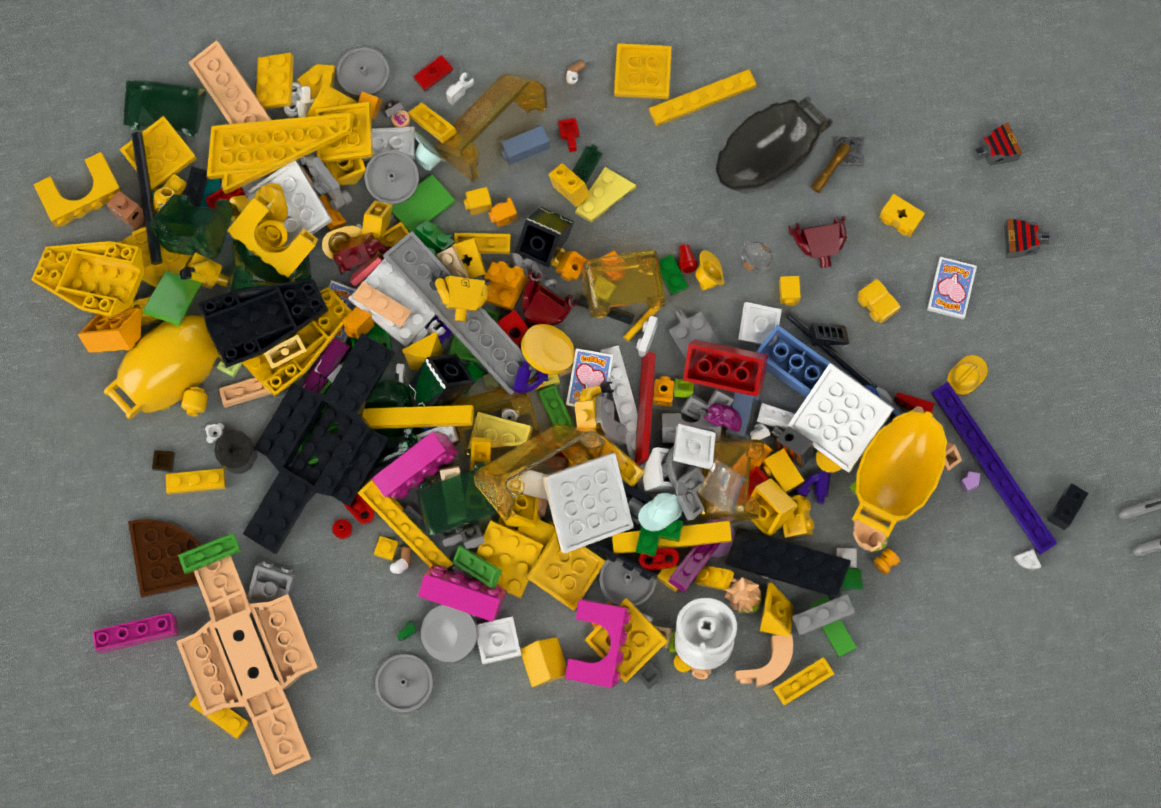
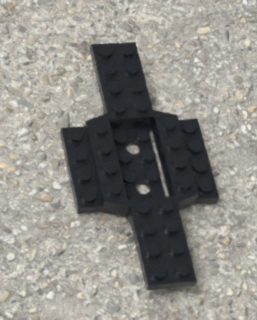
M362 333L326 394L308 391L298 384L292 383L254 447L255 450L267 456L279 473L243 532V535L270 552L277 554L304 507L316 493L334 497L345 505L352 506L358 496V492L362 489L390 441L387 437L376 432L362 414L368 399L396 354L394 351ZM326 404L327 408L324 411L322 417L320 418L319 422L317 423L316 427L314 428L313 432L311 433L310 437L305 443L297 459L294 461V464L289 467L290 463L292 462L293 458L295 457L303 441L305 440L306 436L308 435L309 431L311 430L312 426L314 425L315 421L317 420L318 416L320 415L322 409ZM331 423H337L338 431L334 434H331L328 429ZM312 456H316L319 460L318 465L315 467L309 465V459Z

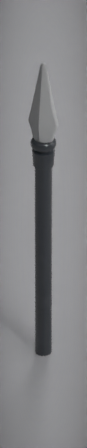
M791 313L787 319L811 339L809 327ZM830 345L819 346L863 386H873L877 390L879 398L903 414L885 390L879 388L877 384H873L874 382L860 373Z

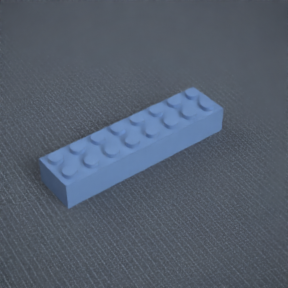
M776 325L756 351L757 353L768 355L766 367L768 372L805 399L830 364L829 361L779 325ZM777 335V340L770 346V342H773L774 337ZM894 409L882 428L888 425L896 416L901 415V413Z

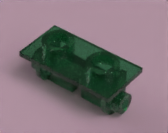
M593 144L585 147L572 171L585 183L588 182L603 153L597 151L598 147Z

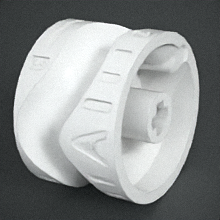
M700 598L686 604L678 615L674 637L676 652L683 662L701 670L714 669L725 663L733 651L737 631V621L733 612L724 603L711 598Z

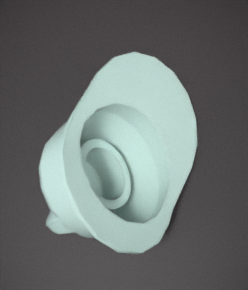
M417 132L413 133L419 142L415 151V158L419 165L430 171L441 160L446 162V159L438 154L422 135Z
M661 493L640 509L638 514L639 522L647 530L659 531L677 520L683 510L675 494Z

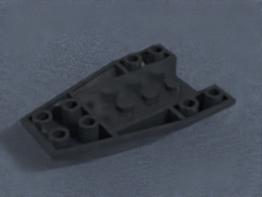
M314 279L233 290L198 303L209 335L226 368L264 354L328 312V308Z

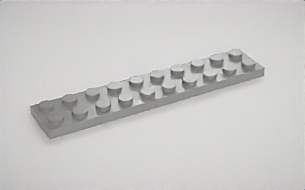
M411 231L388 250L383 257L500 386L512 396L515 393L512 388L519 367H522L523 361L527 362L522 350L482 307L474 312L467 311L466 322L454 321L456 310L446 308V304L442 302L435 283L431 280L433 271H435L436 276H439L440 271H443V279L453 275ZM531 365L529 367V370L531 371L529 380L535 374H537L538 371Z

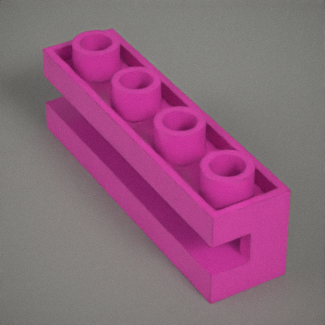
M172 613L92 631L95 650L101 654L179 636L176 616L172 615Z

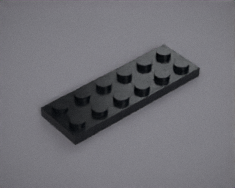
M738 527L725 563L734 568L839 598L851 560Z

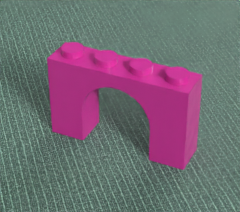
M579 599L575 619L596 623L604 627L610 636L611 647L608 655L599 662L577 658L568 659L565 679L613 688L616 684H619L621 673L618 672V668L624 658V652H621L622 645L626 644L627 641L625 628L626 624L629 625L631 618L628 607Z

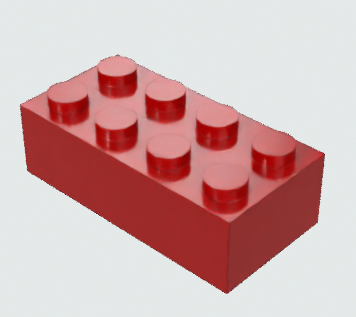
M694 339L688 345L683 381L758 397L763 390L768 355Z

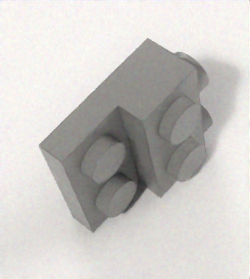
M270 561L258 563L255 565L247 595L250 604L270 602L287 594L290 595L297 574L292 572V568L282 566L281 569L274 567V563Z

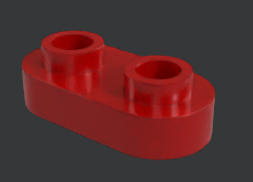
M359 494L356 497V502L351 507L344 504L346 509L360 524L367 525L374 520L375 513L373 508ZM364 512L368 513L367 518H362Z
M658 548L656 556L640 554L639 556L640 566L649 571L671 569L679 561V555L673 548ZM667 556H671L673 560L671 562H667L665 558ZM651 558L653 562L651 564H647L645 562L646 559Z

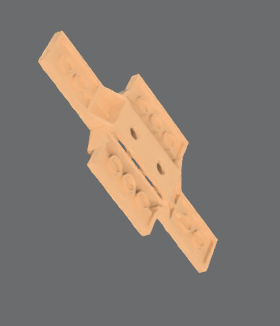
M232 556L195 570L194 574L208 607L211 620L195 634L178 640L176 643L204 715L208 716L224 708L245 707L252 720L273 775L311 760L285 690L297 681L301 675L318 669V666L289 594L270 602L250 604ZM251 612L279 681H276L251 620ZM237 630H242L245 634L244 639L240 642L235 641L233 637ZM252 667L259 669V676L255 679H251L248 676V671Z

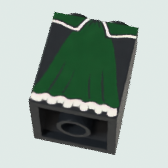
M539 207L526 219L515 253L549 268L567 241L574 221Z
M455 353L427 357L407 386V389L419 407L450 406L474 385L475 381Z

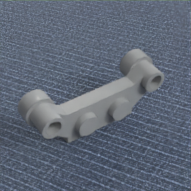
M317 151L297 160L300 166L306 165L309 168L311 175L320 182L323 191L330 195L332 199L330 205L335 211L342 206L346 207L352 203L350 194L346 190H340V185L319 159Z

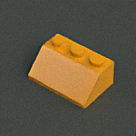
M140 308L127 309L114 317L97 314L79 332L78 336L89 353L130 350L141 337L142 310Z

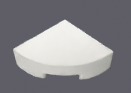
M397 363L396 365L397 378L395 384L397 387L402 388L406 372L404 364Z
M760 422L750 432L753 443L770 435L768 428Z
M1034 549L1014 557L1018 564L1024 568L1032 570L1041 568Z

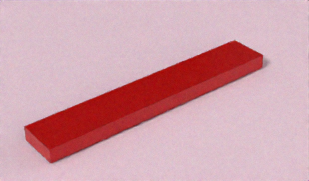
M648 352L641 361L635 463L639 466L649 459L656 356L653 352Z

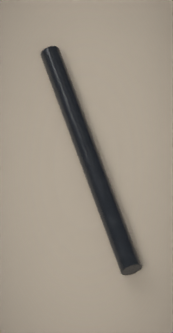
M134 132L131 136L152 265H159L163 261L143 133Z

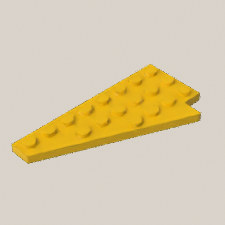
M351 113L211 126L207 177L209 179L224 178L223 191L225 194H228L351 134L353 115Z

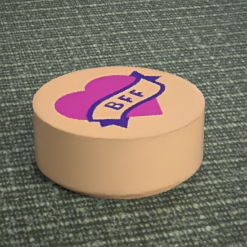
M404 110L398 111L391 117L394 127H408L410 124L409 114Z

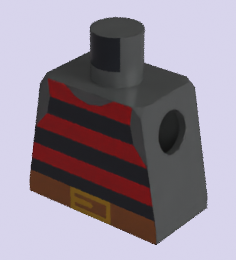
M1008 122L985 134L979 142L980 147L973 150L977 160L986 157L989 165L1017 161L1022 154Z
M1007 219L1004 224L1006 259L1036 254L1040 249V244H1049V233H1039L1038 223Z
M778 426L772 430L770 436L777 440V449L780 451L784 448L790 459L802 469L814 455L813 441L789 426L784 431Z

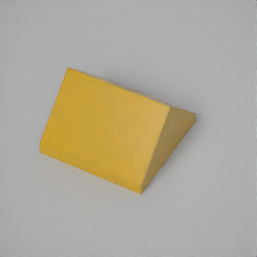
M363 158L325 163L326 168L339 185L356 184L365 174L366 170Z
M434 332L406 347L402 352L409 368L418 371L427 357L442 355L443 348L437 333Z
M504 489L501 516L506 526H536L539 498Z
M772 582L768 583L763 602L760 631L786 637L791 636L794 605Z
M558 637L539 640L520 649L532 688L566 676L567 665Z

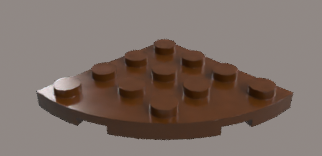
M149 519L128 521L140 596L142 598L199 585L194 571L188 574L184 573L178 557L179 554L202 546L194 536L182 528L167 522Z

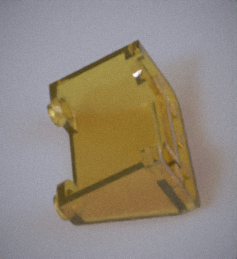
M643 250L592 258L584 262L581 280L591 318L606 317L611 307L647 302V306L652 309H659L665 306L666 301L657 251Z
M757 439L715 441L713 466L711 469L702 468V474L707 482L700 489V502L705 509L701 512L703 517L721 522L730 521V523L759 518V503L754 497L748 496L750 459H758L763 455L764 441Z

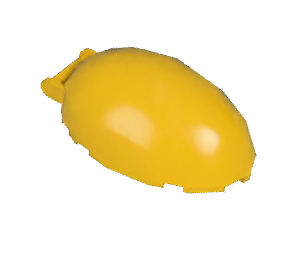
M199 315L185 316L180 326L164 321L141 336L135 343V346L125 354L118 368L117 379L105 388L104 394L106 396L109 395L126 413V417L129 420L134 418L140 411L151 413L170 408V406L178 401H182L186 390H189L190 387H198L210 374L213 364L219 355L203 317ZM120 387L136 406L131 408L115 390Z
M912 410L896 416L875 435L864 451L857 471L856 495L860 505L853 516V521L856 522L858 520L884 533L885 537L889 538L897 522L906 520L925 505L938 485L946 461L947 439L944 429L931 412L923 413ZM861 511H864L865 513L869 514L870 516H872L873 518H875V519H877V520H880V521H882V522H885V523L890 524V526L888 527V526H886V525H884V524H882V523H880V522H878V521H876V520H874V519H872V518H870V517H868V516L862 514Z

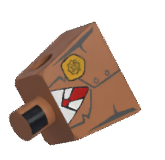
M118 191L107 203L110 213L136 231L145 224L141 207L122 192Z

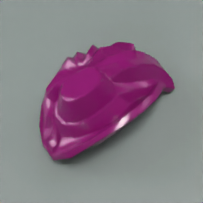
M713 404L709 406L708 416H704V419L708 420L709 423L715 426L722 425L735 432H739L742 427V419L739 413L726 404Z

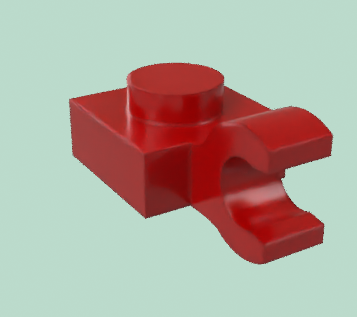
M576 118L558 121L561 140H567L570 153L576 152L575 138L580 137Z

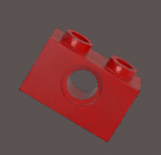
M514 310L496 323L521 349L522 338L529 328L516 310ZM515 329L519 332L520 337L512 338L509 332Z

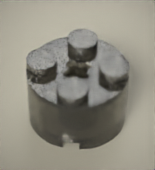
M242 431L227 432L215 442V457L221 466L229 472L235 474L245 473L252 468L257 459V450H255L254 443Z

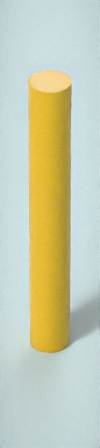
M660 297L623 338L629 342L643 327L645 321H649L650 316H654L667 301Z

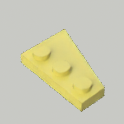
M605 167L588 191L590 197L578 206L575 214L592 223L614 203L623 199V196L636 189V185Z
M478 412L467 449H471L472 437L492 438L491 448L528 446L533 427Z

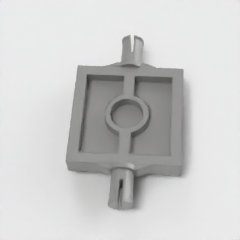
M679 309V312L678 310L675 312L680 323L668 331L685 360L687 358L688 345L694 339L720 344L702 312L688 318L682 309Z

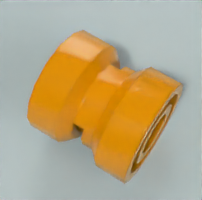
M885 548L882 551V555L876 557L872 562L882 574L887 575L891 571V567L896 566L900 559L891 549Z

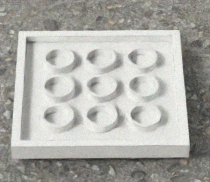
M297 160L283 166L245 193L246 197L251 200L263 185L275 183L283 189L288 207V215L284 222L288 237L283 246L291 243L303 228L313 235L333 221Z
M385 259L364 282L412 311L403 327L396 326L354 300L353 295L355 292L348 298L355 306L372 314V320L405 348L412 343L417 334L436 316Z
M830 363L788 426L813 441V447L849 473L895 408Z
M609 453L542 477L562 553L573 551L634 528L615 453Z

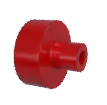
M339 519L333 524L332 531L338 539L344 540L351 536L353 528L348 520Z

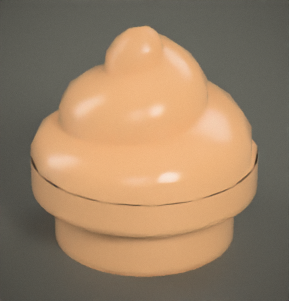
M691 668L692 675L698 679H707L711 674V669Z

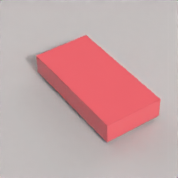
M377 252L372 260L365 262L350 276V282L354 286L359 285L383 261L382 256Z

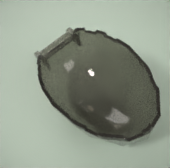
M805 97L799 103L796 100H788V102L780 104L777 102L761 112L757 111L749 116L729 136L726 141L727 144L719 152L716 173L720 183L729 189L744 194L772 188L795 174L806 163L818 144L820 134L832 125V119L827 118L811 102L809 97ZM807 108L821 123H817L804 109Z

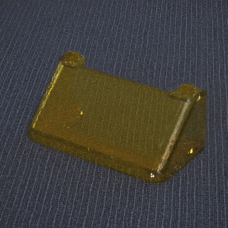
M512 74L502 75L452 125L457 133L444 143L437 140V152L473 183L479 177L476 171L479 152L472 142L513 101L528 114L531 110H538L542 113L547 108V92L542 84L535 80Z
M558 423L477 470L474 476V483L501 517L507 521L514 517L513 506L516 504L515 498L521 495L525 488L524 482L519 477L520 475L560 451L563 452L574 466L601 456L606 441L595 431Z

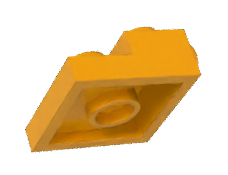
M503 261L498 263L492 262L484 277L486 281L487 279L491 281L488 285V299L485 302L512 311L528 281L524 270L518 266L510 268Z

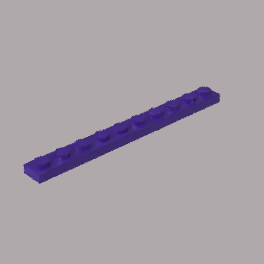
M949 382L933 390L931 395L1039 555L1057 545L1058 543Z

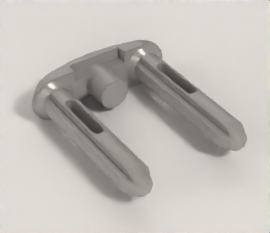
M1161 497L1124 508L1118 513L1120 519L1128 520L1161 509V504L1150 508H1145V506L1161 502ZM1161 538L1137 545L1133 549V554L1135 556H1145L1160 551Z

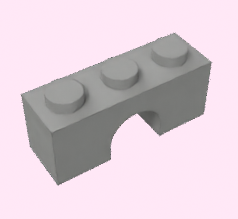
M662 413V443H675L676 427L678 424L715 432V442H720L721 425L715 426L704 419V416H708V413H700V420L697 422L684 421L681 413Z
M846 594L792 616L799 635L804 636L819 630V628L856 615L849 595Z

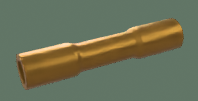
M842 143L829 164L811 185L812 190L817 193L821 192L838 165L843 162L851 151V147L848 144Z

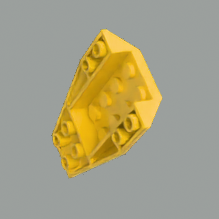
M112 241L48 246L44 249L31 281L82 311L114 317L131 307L145 274L142 251L140 247Z
M330 287L320 291L328 312L296 332L306 352L273 369L270 367L264 354L241 362L273 396L276 397L308 371L344 326L343 320L352 312Z

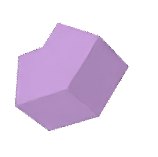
M968 471L966 478L960 481L965 493L978 487L981 474Z

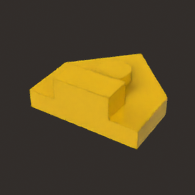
M316 64L296 80L302 87L309 86L310 96L312 99H315L323 83L333 88L335 66Z

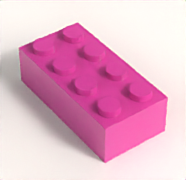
M431 432L372 479L384 497L402 499L410 493L409 490L413 487L416 488L422 485L426 477L440 471L439 468L443 464L451 463L455 459L454 456L458 454V451L446 434Z
M435 565L424 574L418 597L493 622L501 611L507 591L503 590V587L500 585L490 588L476 578L465 577V574L462 572L454 571L453 573L447 571V568L444 566Z

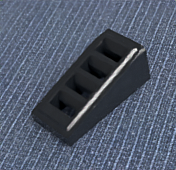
M812 323L809 328L812 346L849 344L845 326Z

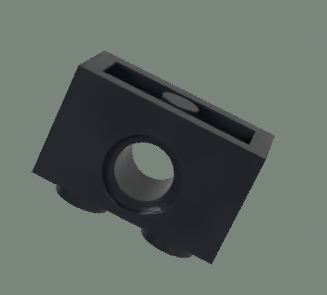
M1071 483L1064 490L1047 520L1063 530L1067 529L1089 493Z

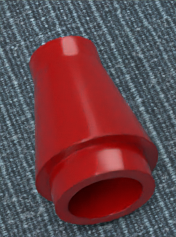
M683 244L679 246V268L683 273L694 272L697 269L698 263L690 246Z

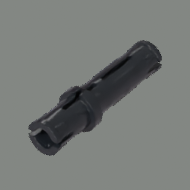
M581 295L578 301V306L592 310L594 314L600 313L628 325L632 324L635 314L602 303L600 299L594 300Z

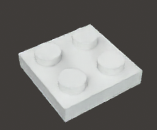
M745 302L738 340L762 345L776 325H779L782 309ZM777 335L774 337L773 342H770V346L777 340Z
M678 424L675 434L673 461L711 469L713 466L716 433Z
M513 616L494 620L493 622L477 624L479 632L477 642L483 665L521 656Z

